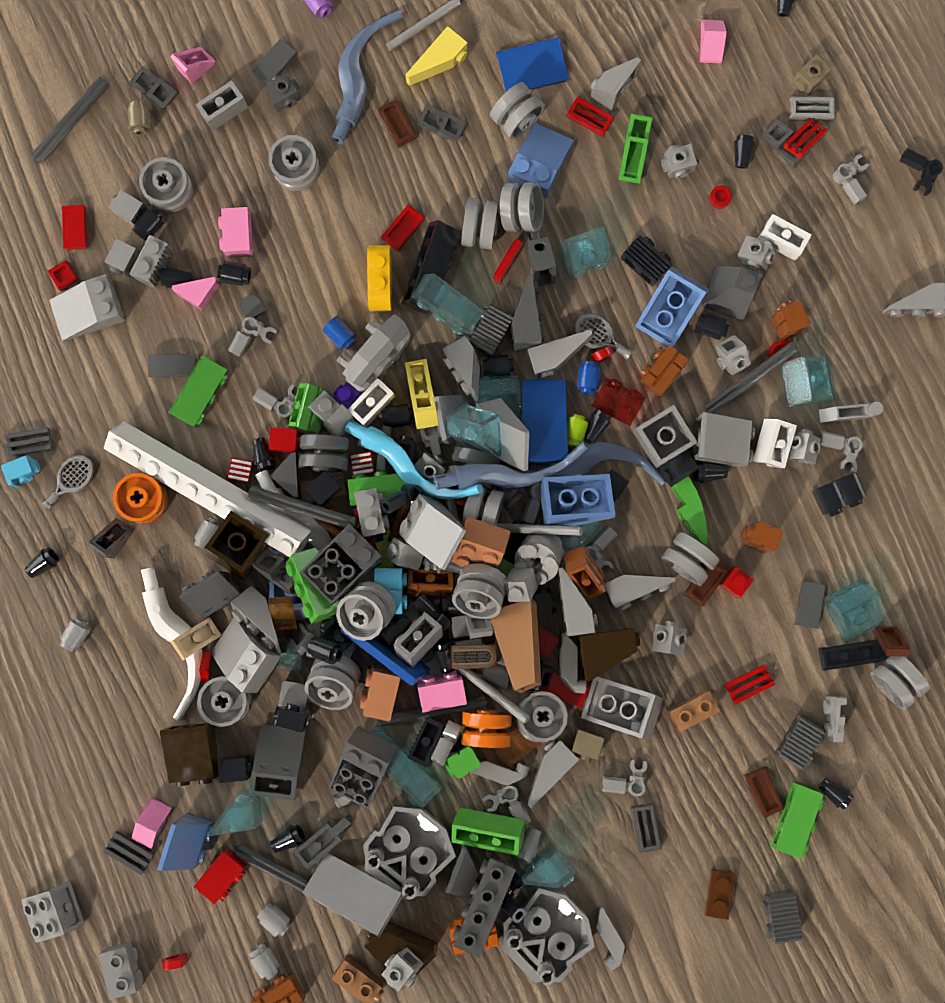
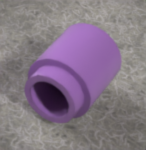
M304 0L317 18H326L332 12L333 2L331 0Z

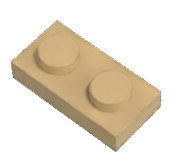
M208 617L173 639L171 644L181 659L185 660L222 635L211 618Z

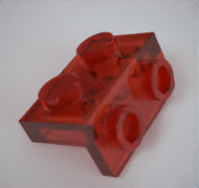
M606 378L591 406L631 426L645 398L642 397L639 391L635 389L629 390L622 386L620 381Z

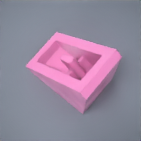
M702 19L700 63H722L727 33L723 20Z
M202 46L173 53L171 56L178 71L192 85L216 62Z
M216 277L172 285V290L187 302L204 311L219 289L220 284Z
M152 798L136 821L132 840L152 849L173 807Z

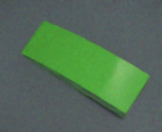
M630 114L618 180L640 184L653 117Z
M689 476L670 487L682 504V507L677 509L676 512L693 538L705 546L708 544L704 509L695 486Z

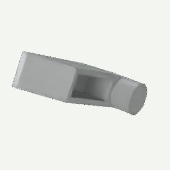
M880 402L821 409L819 410L820 423L875 417L883 412V405Z
M562 633L559 636V678L572 692L584 694L586 691V681L577 680L578 647L568 636H565V633Z
M484 759L480 761V767L471 773L508 786L525 778L530 767L518 762L515 770Z
M600 905L595 926L611 953L604 960L610 971H613L621 964L625 945L603 906Z

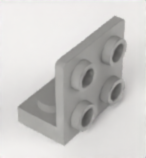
M70 881L46 892L21 900L23 911L31 928V934L36 943L65 935L85 924Z

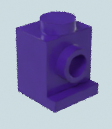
M347 382L344 386L340 385L333 393V399L340 405L342 404L347 410L361 396Z

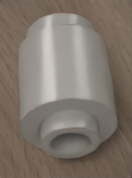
M210 517L208 521L203 519L194 537L196 539L194 545L205 550L204 547L219 528L221 522Z
M76 618V620L70 619L60 637L61 642L59 645L75 653L77 649L81 648L91 630L88 627L89 623L81 618Z
M270 903L257 916L260 920L259 923L274 937L278 934L282 937L291 926L288 924L290 918L276 905L272 906Z
M265 943L260 944L248 953L251 957L250 962L261 979L266 977L269 980L279 972L277 968L280 967V964L270 947H266Z

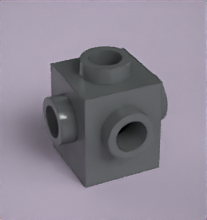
M287 73L274 77L270 83L264 85L277 112L295 106L297 101L300 100L298 95L300 88L295 79L290 80Z

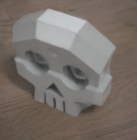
M395 314L383 324H380L373 318L370 321L372 323H368L365 327L372 335L357 351L355 356L352 357L347 351H344L341 355L347 361L341 356L337 359V362L346 368L342 373L346 377V382L359 393L365 392L377 378L382 380L383 375L386 376L389 372L388 369L391 370L394 367V362L397 363L400 360L402 351L410 342V332L405 322Z
M394 804L383 826L375 828L363 845L365 871L373 878L403 894L402 899L426 896L437 882V874L456 857L447 827L424 808ZM396 834L400 835L401 841L395 842L393 836ZM421 856H426L428 861L426 863H421L419 858ZM402 861V871L392 863Z
M537 886L522 905L526 911V916L521 922H514L508 915L504 918L502 949L534 983L543 982V985L548 986L553 982L562 981L573 970L571 964L595 948L588 916L567 893ZM534 917H540L541 922L538 924L534 923ZM559 942H564L565 946L564 948L559 949L557 947V944ZM538 944L537 953L529 945Z

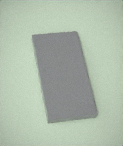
M329 853L324 856L302 892L307 897L378 937L382 934L403 897L401 892Z

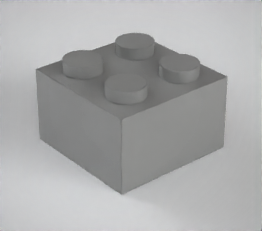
M674 405L638 426L633 431L655 468L660 467L698 443Z

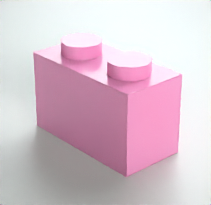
M248 207L221 209L222 216H218L219 229H222L223 237L219 238L220 250L227 257L253 256L252 220Z
M453 670L450 673L435 676L428 674L417 682L422 712L467 704L463 678L459 671Z

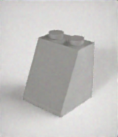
M707 412L701 413L695 419L694 437L698 443L693 446V460L697 463L703 461L726 466H747L753 457L750 441L754 439L755 428L752 427V421Z

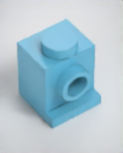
M26 455L1 465L8 486L14 488L20 487L19 482L23 484L32 481L33 476L38 475L41 471L37 460Z

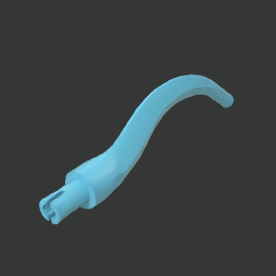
M350 420L346 424V433L360 439L362 446L383 455L406 484L418 485L424 495L438 499H459L483 492V487L480 484L457 490L447 488L436 490L435 484L425 480L418 473L405 450L383 431L373 426L366 428L354 420Z

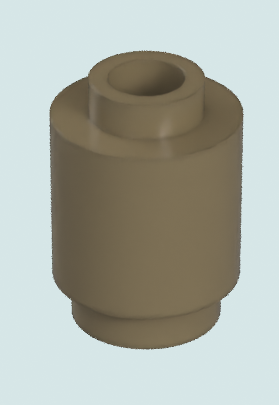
M143 101L130 102L127 109L129 130L137 136H144L147 132L151 131L149 108Z

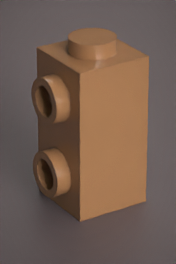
M704 690L673 706L667 712L676 730L682 732L720 712L718 708L720 702L714 692L710 693V691Z
M348 954L332 977L334 982L363 1003L377 1002L384 992L382 989L384 981Z

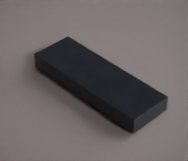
M877 639L818 648L823 671L883 662L889 657L886 656Z

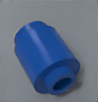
M591 361L581 362L577 389L581 390V394L594 395V391H599L601 371L599 363Z

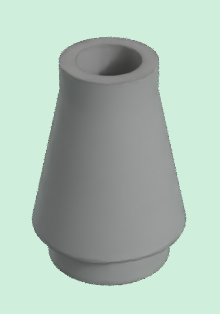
M529 827L524 835V840L517 857L532 863L533 858L536 859L542 832Z

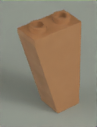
M531 599L530 602H515L508 606L502 605L500 613L496 617L490 618L513 689L521 693L541 685L537 604L535 600Z

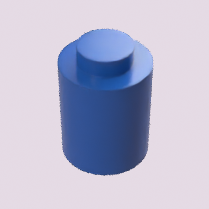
M339 316L332 318L322 330L340 350L344 348L348 350L356 343V334Z

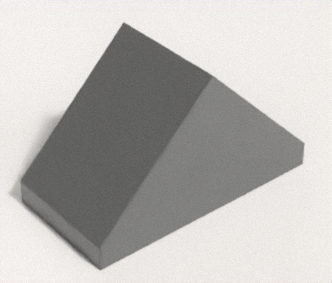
M290 453L270 477L294 498L301 499L298 467L299 456L297 453Z
M115 518L93 537L87 545L105 558L115 559L134 530Z

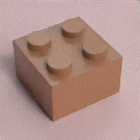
M467 516L463 526L467 531L458 545L451 562L461 567L469 564H484L497 569L505 553L511 531Z
M372 663L371 669L367 668L364 681L367 689L361 692L359 708L363 709V716L390 722L400 677L385 665Z

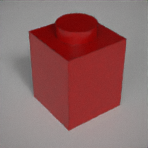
M270 428L269 450L276 453L298 454L302 435H300L297 429Z
M730 567L729 572L719 586L735 598H741L754 579L738 567Z

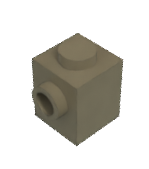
M816 54L797 72L793 81L800 91H804L808 95L827 78L832 69Z
M577 728L570 750L578 753V758L591 762V759L598 760L599 755L603 756L606 743H604L602 736Z

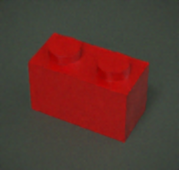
M227 847L194 885V888L213 904L219 899L223 902L232 891L229 889L230 885L233 882L238 884L246 874L244 868L248 864L235 857V853Z

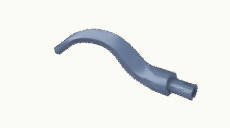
M400 10L382 17L363 28L353 37L342 53L338 69L343 101L336 115L338 124L331 137L338 144H343L350 127L356 126L365 103L367 86L360 69V53L366 42L378 29L403 18Z
M583 441L559 463L536 472L521 473L498 464H468L455 467L454 472L434 475V484L436 490L458 485L459 489H463L479 483H487L502 488H521L541 482L543 477H551L560 472L588 450L589 446Z
M608 442L587 444L589 446L588 450L573 463L551 476L585 475L599 462L616 459L640 466L661 486L665 483L661 473L641 455L629 448ZM537 463L536 466H528V470L525 471L514 466V470L521 473H531L546 469L557 463Z

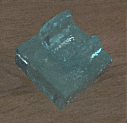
M288 644L286 653H279L281 658L278 661L279 668L301 671L302 658L300 655H297L298 652L291 644Z

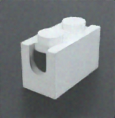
M772 214L759 237L770 240L774 250L795 261L802 254L811 234Z
M377 378L349 407L348 411L353 418L367 428L395 398V395Z
M764 419L752 461L765 463L770 467L785 468L797 425L779 419Z

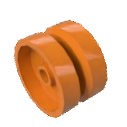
M133 473L125 476L117 483L113 491V503L116 511L123 518L136 523L149 524L157 521L165 514L169 506V494L163 483L144 473Z
M494 710L463 711L462 724L476 729L464 730L462 732L461 744L484 748L510 747L511 734L497 729L509 728L511 726L512 714Z

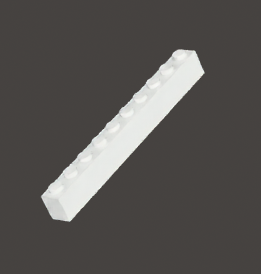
M125 421L108 432L104 446L105 450L223 519L227 517L230 511H233L268 534L269 538L266 544L290 557L292 554L301 552L306 546L312 530L266 503L249 498L247 492Z

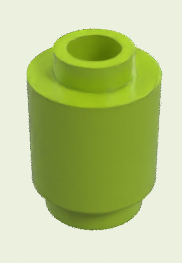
M573 414L572 417H567V446L576 448L583 442L588 427V422L585 421L584 416Z

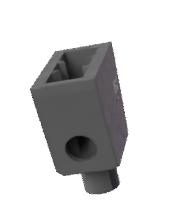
M541 231L530 232L528 234L529 241L527 242V258L533 281H537L538 287L555 284L556 263L548 237L542 238Z

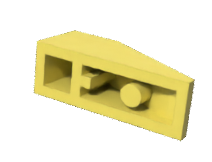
M447 26L406 73L407 84L411 86L454 68L458 62L462 63L468 55L467 42Z
M427 359L405 362L417 429L439 426Z

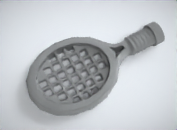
M588 313L581 315L576 320L574 325L575 334L580 333L582 330L587 331L588 329L594 332L593 337L595 341L591 339L585 346L592 349H602L611 346L616 352L623 355L625 359H628L632 354V350L625 348L614 340L613 329L603 317Z
M76 455L63 462L56 476L57 489L41 504L50 510L62 494L76 493L87 487L95 473L92 460L84 455Z

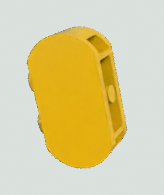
M368 245L369 311H392V258L390 245Z

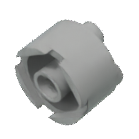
M529 533L515 554L514 568H534L537 584H545L555 577L558 568H560L564 561L565 550L562 547V541L554 534Z

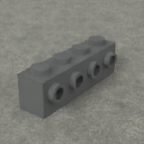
M491 855L488 861L483 860L479 873L482 874L480 881L474 882L470 892L473 895L471 903H466L461 913L464 920L461 926L456 925L452 938L455 939L454 947L480 958L516 871L514 865Z

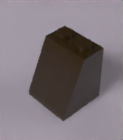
M230 511L204 548L208 558L245 581L254 569V562L261 556L269 535L233 511Z
M633 628L576 635L582 679L586 682L591 681L636 653L637 646H640L639 634L635 633Z
M210 723L180 725L160 730L169 783H176V786L190 785V781H199V784L212 783V779L219 776L214 725Z
M390 921L380 937L367 931L368 934L366 935L367 939L364 947L384 969L387 968L384 964L390 956L396 955L406 947L424 963L416 975L437 956L438 944L434 940Z

